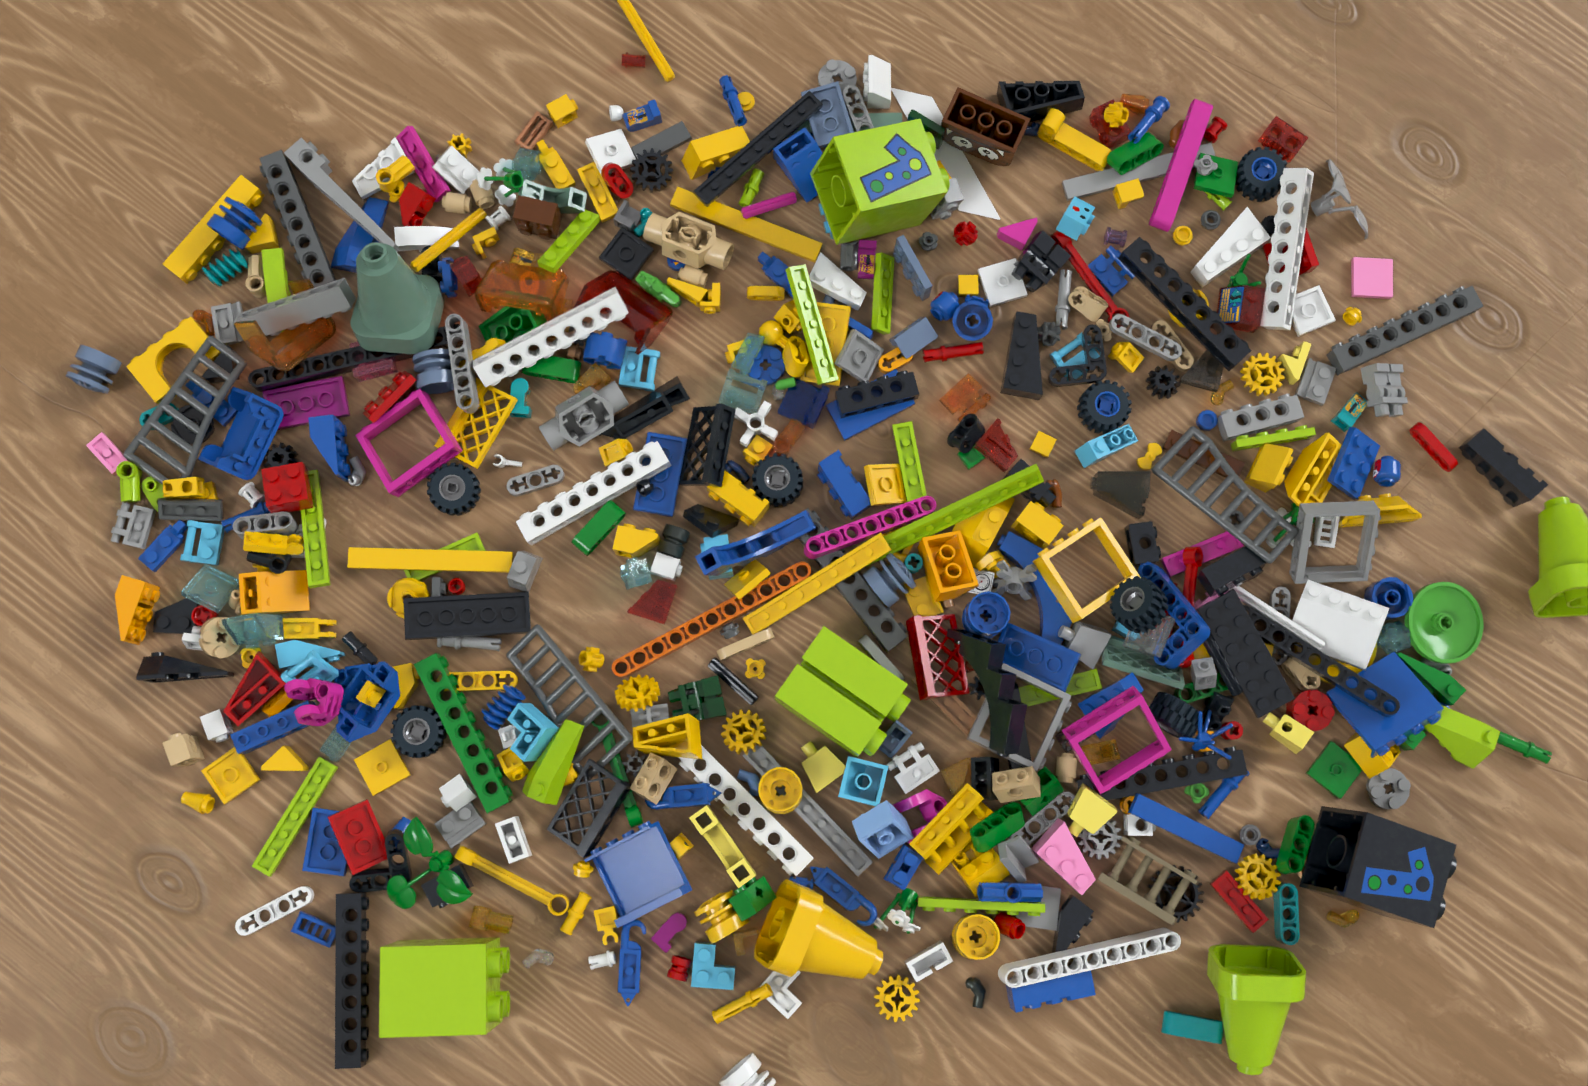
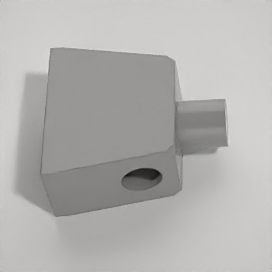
M518 551L507 575L509 586L523 592H529L543 558L526 551Z
M1079 621L1074 623L1072 629L1062 625L1058 631V637L1065 639L1063 646L1080 653L1081 657L1079 660L1094 669L1112 636L1104 628Z

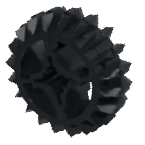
M1179 866L1178 869L1184 872V867ZM1157 870L1156 875L1159 876L1161 871ZM1171 871L1168 878L1179 876L1181 879L1172 886L1164 883L1161 889L1166 894L1165 904L1163 905L1160 892L1155 899V904L1161 909L1163 906H1167L1172 897V891L1169 889L1176 890L1183 878ZM1155 877L1150 878L1154 883L1157 880ZM1190 882V898L1184 892L1180 902L1186 904V906L1178 911H1174V916L1178 918L1177 923L1180 922V916L1183 921H1187V914L1194 917L1195 914L1192 910H1200V907L1196 904L1197 902L1203 903V900L1198 898V895L1204 894V891L1198 890L1202 886L1201 882L1198 885ZM1148 884L1147 888L1151 889L1153 885Z

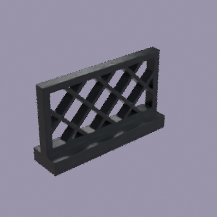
M722 403L716 404V406L693 407L679 485L722 487L736 409ZM699 413H703L704 417L698 422ZM708 422L709 427L703 431L702 427ZM699 432L701 436L695 441V435ZM704 441L705 446H704V448L700 451V449H699L698 447H699V446L701 445V443ZM695 451L697 456L691 460V456ZM700 461L702 465L696 470L695 466ZM692 471V477L687 480L688 473Z
M588 759L547 830L574 848L581 857L591 856L590 852L598 845L631 790L629 788L632 784L621 780L594 760ZM591 766L597 769V779L589 780L588 770ZM610 778L616 784L611 791L606 792L603 780ZM599 781L601 793L592 795L590 783ZM586 784L588 796L579 798L577 789L580 785ZM602 795L604 804L601 808L595 809L593 797ZM588 798L591 811L582 812L579 800ZM575 801L577 814L568 816L567 806L570 802ZM591 813L593 822L591 826L584 827L582 815ZM578 816L580 828L571 830L569 818ZM559 820H565L567 831L560 832L554 828ZM581 830L582 841L578 845L573 841L572 832Z

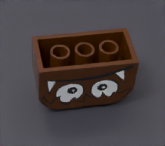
M957 87L941 122V126L946 129L943 141L952 147L991 164L1009 166L1027 130L1030 118Z

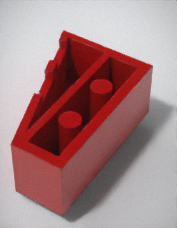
M260 651L255 655L223 711L237 726L243 723L286 684L281 678V672Z

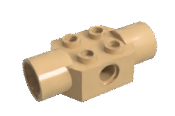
M681 212L669 218L652 213L644 228L643 238L662 246V255L697 269L709 264L725 270L733 254L734 244L717 238L715 225Z

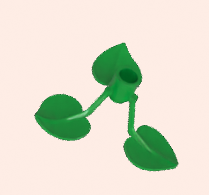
M417 817L413 818L404 831L403 840L405 846L412 854L418 855L421 853L423 857H432L429 862V869L408 883L402 875L393 876L387 884V894L390 900L402 909H409L416 903V893L410 886L431 871L440 872L436 879L439 883L436 890L443 901L448 904H458L470 898L473 893L454 871L448 870L449 866L453 864V855L448 850L432 853L433 842L429 833Z

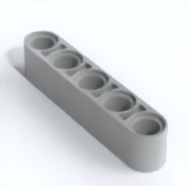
M451 314L445 320L456 403L464 412L472 414L479 408L475 370L473 368L469 328L467 322L460 315ZM460 322V326L453 329L454 324ZM459 341H463V345L460 348H456V344ZM462 360H466V364L459 368V363ZM468 379V385L461 387L462 382ZM467 399H471V404L464 407V402Z

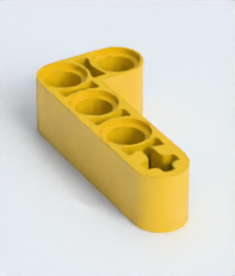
M1051 108L1039 127L1038 137L1096 171H1103L1107 165L1106 159L1111 150L1063 123L1065 115L1061 111Z

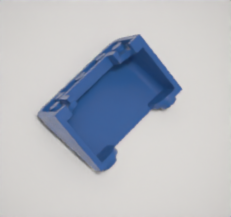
M233 386L227 400L229 406L237 410L238 413L221 447L214 444L205 446L198 459L241 479L250 480L257 474L284 414L280 406L251 392Z

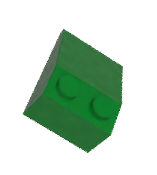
M521 294L481 323L479 328L485 341L497 338L505 340L507 343L546 323L547 320L536 297Z

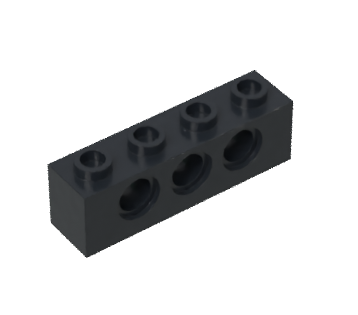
M908 371L898 372L893 377H888V375L877 378V381L870 383L868 380L862 381L857 384L858 386L854 387L849 385L838 388V391H835V399L841 418L916 400L919 397L914 373H908ZM894 384L899 385L901 391L893 392L890 387ZM877 389L881 391L882 395L874 397L871 391ZM858 394L862 397V401L855 402L852 400V396Z

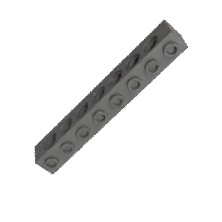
M282 150L259 158L262 164L259 166L264 178L267 177L269 182L266 183L268 191L271 195L274 194L276 199L273 201L277 212L282 214V218H280L281 224L289 232L287 239L291 247H295L296 253H294V257L297 263L303 267L301 271L302 277L305 282H309L310 288L308 290L336 281L288 158ZM282 173L279 178H275L276 174ZM289 190L286 195L281 196L283 191ZM296 207L294 212L288 213L291 208ZM298 225H303L300 230H295ZM310 242L308 247L302 248L304 243ZM312 260H317L314 265L309 266V263ZM319 277H324L321 283H316Z
M1462 286L1452 291L1453 295L1447 296V294H1444L1435 299L1436 302L1431 305L1427 302L1419 306V310L1414 313L1412 310H1409L1400 315L1401 318L1398 320L1392 318L1384 322V326L1379 329L1377 326L1372 327L1366 331V335L1360 336V334H1357L1348 339L1349 342L1344 345L1340 342L1332 346V351L1326 356L1331 365L1336 368V375L1347 372L1478 311L1483 307V304L1474 287L1470 286L1465 289ZM1453 302L1458 304V308L1453 305ZM1436 310L1440 311L1441 316L1437 315ZM1418 318H1421L1424 321V324H1421ZM1401 326H1404L1407 332L1402 331ZM1383 333L1389 336V340L1384 338ZM1366 341L1371 343L1372 349L1367 347ZM1348 349L1354 352L1355 357L1349 354Z
M807 508L806 510L818 531L816 535L829 531L826 526L823 528L819 523L821 519L814 510L811 512ZM805 534L798 539L805 546L808 539L813 536ZM831 537L828 538L830 544H837L832 540ZM810 544V545H809V548H810L811 551H813V552L819 551V548H818L817 545H815V544ZM843 548L814 560L823 569L831 564L833 559L842 557L845 550ZM856 572L852 575L855 579L854 583L846 584L843 580L836 584L835 587L886 653H888L908 637L905 634L908 631L901 622L897 623L894 620L895 614L889 607H884L880 602L881 599L868 586L869 584L863 574L860 576ZM859 590L865 591L867 598L865 600L857 599L856 592ZM872 606L877 607L879 615L871 616L868 609ZM884 622L889 623L892 626L891 632H883L881 624Z

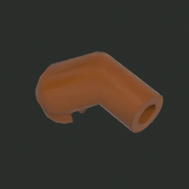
M1179 120L1171 129L1169 140L1171 148H1175L1185 120Z
M1056 479L1047 480L1046 482L1052 485L1048 490H1052V493L1056 496L1052 501V507L1061 508L1062 491L1059 482Z

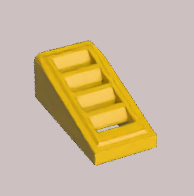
M670 277L667 279V285L672 288V291L697 307H700V302H705L708 297V290Z

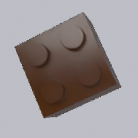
M518 195L513 220L521 234L527 236L535 234L539 235L542 239L550 240L551 238L557 239L562 215L557 203Z

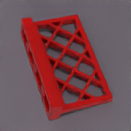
M955 614L924 617L917 615L906 620L920 701L930 698L967 695L970 693L963 656L959 653L960 644L954 643L955 648L952 652L946 648L944 643L949 637H947V631L940 626L943 620H950L951 629H958ZM923 622H929L934 626L931 633L924 629ZM937 629L945 635L941 643L933 637ZM929 640L938 646L934 653L928 650L927 643ZM940 649L949 655L945 663L936 656ZM951 659L958 663L956 672L947 665ZM933 660L942 666L938 673L931 669ZM944 669L953 675L949 682L940 676ZM955 678L961 682L962 690H956L951 686ZM938 680L945 688L942 692L936 693L934 684Z

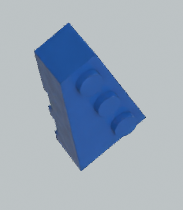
M837 450L819 462V473L817 476L822 484L826 483L830 488L828 492L833 500H838L842 505L840 510L844 516H849L852 520L871 507L870 498L860 482H857L852 475L850 466H846L840 456L842 454L840 450Z

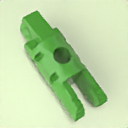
M644 271L638 274L635 281L647 293L656 297L662 303L665 301L674 308L681 306V298L671 291L672 288Z

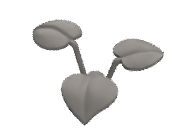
M1331 159L1326 160L1334 181L1329 192L1311 202L1314 214L1318 217L1326 212L1331 214L1350 210L1354 213L1356 220L1364 230L1365 239H1368L1367 220L1357 205L1332 208L1335 206L1334 198L1341 195L1350 204L1351 196L1346 188L1341 171Z

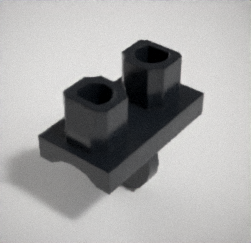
M1214 691L1211 698H1207L1204 702L1206 707L1202 712V725L1205 723L1208 710H1211L1212 714L1208 729L1218 731L1222 727V720L1232 710L1233 696H1224Z

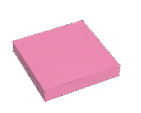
M1353 257L1351 259V297L1391 299L1393 297V259Z

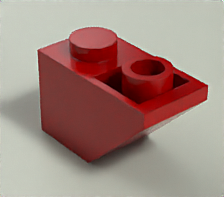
M408 182L399 198L402 225L421 226L428 211L433 207L436 198L411 182Z

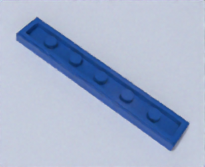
M1138 793L1135 794L1128 813L1235 864H1237L1244 844Z

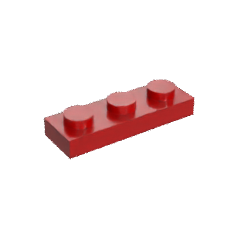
M1223 871L1210 883L1251 933L1256 932L1269 920L1248 895H1243L1244 890L1242 888L1238 889L1239 884L1228 871Z

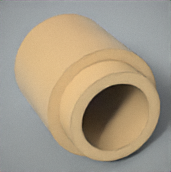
M477 179L473 180L470 190L476 205L482 209L492 207L495 199L492 189L484 190L479 187Z
M447 192L446 196L442 198V208H445V211L450 213H470L472 197L467 196V194Z
M685 265L684 268H680L678 279L704 288L708 279V273H705L702 269Z
M1061 753V757L1057 756L1055 776H1057L1059 782H1074L1077 771V758H1073L1074 754Z

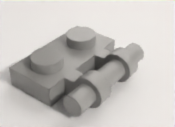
M122 502L120 510H117L116 516L118 518L115 527H112L111 542L119 543L121 536H124L122 544L145 549L156 510L134 505L132 512H128L131 504ZM127 518L129 519L127 529L124 530L123 528Z

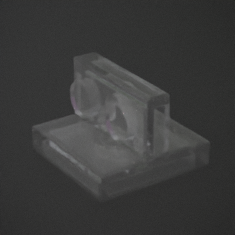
M1166 615L1165 618L1162 617L1160 625H1155L1153 630L1148 629L1147 633L1141 631L1139 634L1134 631H1128L1122 646L1138 651L1151 660H1154V656L1160 658L1175 619Z

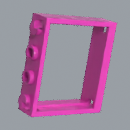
M421 389L411 392L409 397L402 402L396 403L391 410L384 413L375 423L364 426L355 435L387 491L396 497L404 494L433 473L437 467L440 468L463 451L429 394ZM422 403L445 444L393 481L370 440Z
M1134 686L1061 730L1090 781L1100 794L1110 790L1118 783L1128 779L1134 773L1144 769L1150 763L1172 750L1142 694ZM1139 705L1157 740L1097 777L1078 743Z

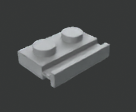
M240 301L233 304L228 303L211 307L215 337L224 345L244 341L233 322L238 314L243 312Z
M1311 358L1307 359L1295 395L1315 404L1324 405L1336 368L1319 361H1313Z
M469 802L457 812L455 810L451 811L434 825L445 841H447L449 847L453 849L487 823L483 820L473 803Z

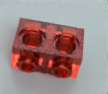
M1114 99L1094 108L1089 116L1091 126L1096 128L1099 133L1098 137L1101 144H1105L1109 149L1127 141L1128 135L1131 132L1126 122L1118 128L1110 127V123L1101 118L1100 115H1104V111L1109 107V104H1114ZM1114 131L1117 136H1112L1109 132Z
M1275 116L1258 142L1263 147H1269L1271 151L1273 149L1277 150L1276 154L1279 155L1281 153L1283 155L1282 160L1290 163L1308 137L1278 116ZM1270 133H1274L1277 138L1273 137ZM1287 144H1290L1293 149H1290Z
M467 255L456 258L453 264L450 265L469 297L486 287Z

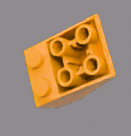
M307 570L284 571L280 574L272 571L239 574L241 615L256 617L310 611Z
M121 576L115 592L121 641L140 645V642L144 640L146 625L153 616L152 609L154 603L160 597V587L128 576Z

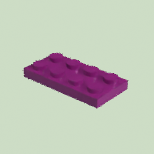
M343 376L262 391L264 399L280 406L283 410L284 416L278 430L309 424L308 417L332 414L336 418L350 416Z

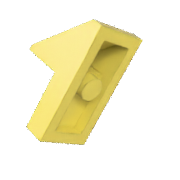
M1304 341L1299 346H1295L1292 357L1282 354L1277 358L1278 362H1282L1280 367L1285 369L1284 374L1289 384L1294 385L1300 379L1311 343Z

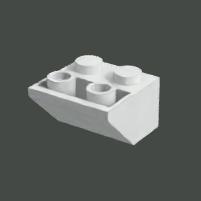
M868 55V63H864L863 101H867V109H890L891 64L873 55Z

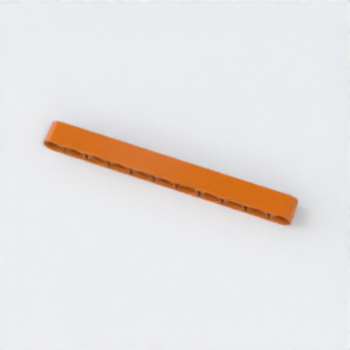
M798 562L760 582L745 595L754 598L752 605L747 606L742 602L743 598L738 599L734 596L616 659L612 664L613 673L619 678H626L776 598L810 577V565L806 562ZM799 567H804L808 573L806 576L800 577L797 575L796 570ZM784 576L790 580V583L787 586H781L778 580ZM769 586L772 589V593L764 596L760 592L761 588ZM733 605L736 608V612L733 615H727L725 613L727 606ZM716 615L718 617L717 623L714 625L708 624V616ZM693 624H697L700 627L699 633L695 635L689 633V627ZM674 634L682 636L679 644L671 643V637ZM655 644L663 645L662 653H653ZM639 653L645 655V661L641 664L635 663V656ZM620 663L627 665L625 673L619 674L616 669Z

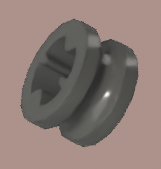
M1235 510L1231 517L1237 516L1238 524L1237 522L1232 524L1234 527H1237L1244 520V516L1240 511ZM1229 517L1227 521L1231 523L1232 519Z

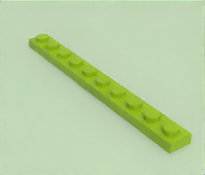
M1037 464L1027 467L884 536L892 550L870 564L885 558L889 553L894 554L921 541L923 537L938 533L1044 482Z

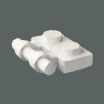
M921 742L914 746H909L907 751L899 756H894L892 761L886 764V766H889L888 769L890 771L896 767L900 770V773L895 775L894 778L905 794L940 772L929 754L923 758L919 755V752L925 749ZM913 757L916 762L906 768L903 763Z

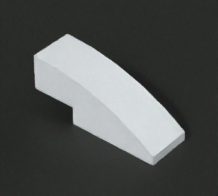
M435 226L394 227L395 244L399 247V251L419 250L421 252L424 247L432 246L453 228ZM459 239L446 250L459 249Z

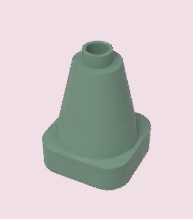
M378 242L366 245L356 258L358 297L351 318V328L359 345L368 351L416 354L428 350L435 342L445 304L438 282L430 276L415 274L392 246Z

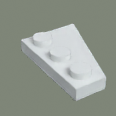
M396 138L391 141V144L385 150L378 154V157L371 164H368L352 180L362 200L381 191L376 180L378 170L387 168L402 155L406 156ZM385 178L382 182H389L391 178Z
M820 252L809 275L812 287L858 311L867 292Z

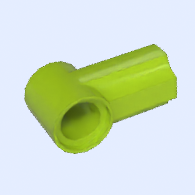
M123 461L118 464L116 469L117 475L120 477L121 502L141 501L140 478L143 472L132 462ZM132 467V473L128 476L127 470Z

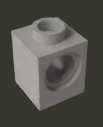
M1213 658L1191 660L1190 673L1194 689L1215 688L1217 673Z

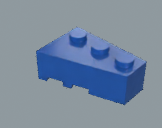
M1132 672L1078 703V706L1083 714L1087 715L1132 686L1140 693L1144 689ZM1124 715L1095 732L1098 738L1101 739L1110 733Z

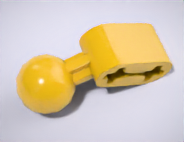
M774 320L764 322L760 326L758 333L762 342L767 345L778 344L782 347V358L787 373L795 378L801 377L809 362L804 340L798 336H791L789 339L785 337L779 322Z

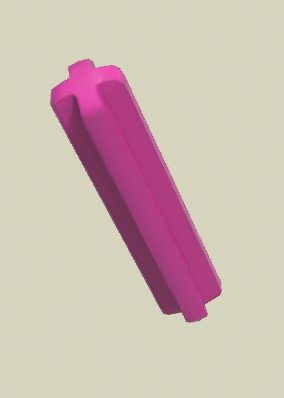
M789 192L742 207L741 213L743 218L747 219L797 202L795 192Z

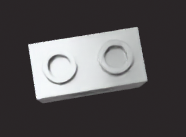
M514 816L495 824L509 864L532 856L519 816Z

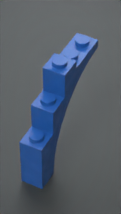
M805 510L745 539L727 545L711 547L695 556L704 575L719 576L735 566H744L759 557H767L777 552L783 546L815 530L816 527L808 511Z

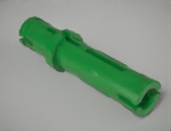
M1500 732L1497 740L1498 744L1520 752L1526 758L1532 757L1545 764L1550 761L1551 757L1549 756H1552L1551 751L1537 747L1531 741L1525 742L1504 732Z

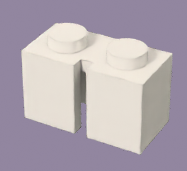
M940 940L904 962L914 980L918 982L933 973L930 966L933 965L936 970H939L953 962L944 943Z

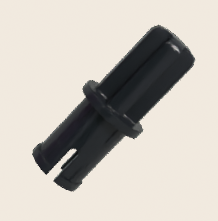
M352 631L342 638V641L353 651V655L358 656L365 664L374 665L377 663L378 658L366 647L367 644L362 643Z

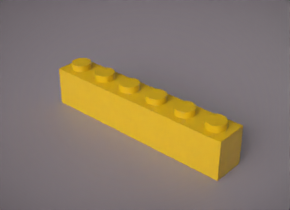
M240 175L163 262V265L186 284L194 280L198 271L210 262L211 256L223 247L226 240L207 225L213 214L221 217L225 216L219 208L220 205L230 209V206L224 202V199L229 197L253 210L254 207L260 205L265 195L258 187Z

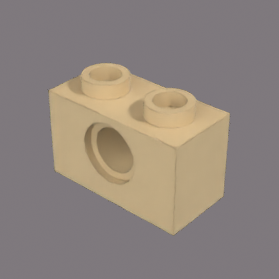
M176 733L169 736V740L163 742L171 766L187 767L205 759L197 736L188 735V733L182 735L181 733Z
M1033 766L992 773V791L1000 803L1041 797L1040 777Z

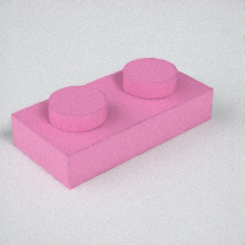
M103 432L86 445L113 475H117L116 469L118 464L123 461H129Z

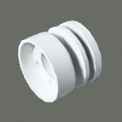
M752 1052L737 1063L719 1081V1084L721 1086H774L776 1080L771 1077L764 1082L769 1075L768 1070L761 1072L759 1075L757 1074L762 1063Z

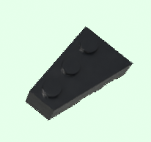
M1245 546L1203 568L1197 578L1210 597L1215 595L1221 596L1229 589L1256 578L1263 572V567L1267 562Z

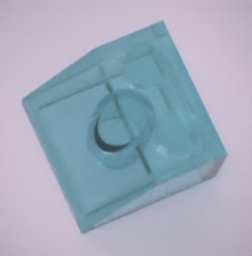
M253 613L222 619L223 626L237 645H245L246 649L259 648V644L271 646L275 645L276 641L284 640L282 615Z

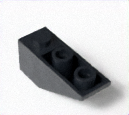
M1069 895L1059 909L1052 953L1067 950L1071 943L1074 944L1081 935L1079 931L1082 927H1087L1093 919L1091 915L1094 911L1073 895Z

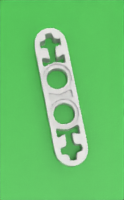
M308 886L298 887L242 916L237 920L235 929L238 934L243 936L252 934L310 904L314 899V892ZM301 890L308 893L306 901L304 899L296 902L293 900V898L301 895ZM282 900H287L290 904L286 912L281 911L279 908V903ZM263 910H268L271 914L267 922L262 921L260 918V913ZM255 919L257 922L248 927L249 931L242 929L244 921L250 922Z

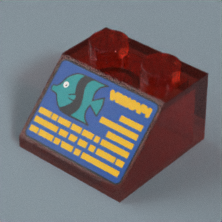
M1248 285L1220 288L1217 313L1220 315L1221 320L1226 325L1231 326L1233 330L1254 333L1261 324L1265 288Z

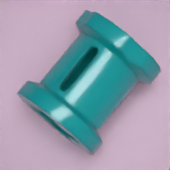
M916 553L909 554L904 561V565L911 574L917 573L923 565L922 557ZM911 559L914 562H918L915 568L912 565H908Z

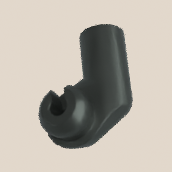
M969 977L965 984L974 993L972 1006L983 1009L986 989L978 978Z

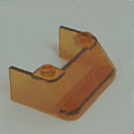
M310 279L288 282L294 294L314 288ZM331 316L328 318L320 317L313 323H302L292 330L287 328L269 342L256 320L234 323L249 350L280 371H289L336 332V324Z

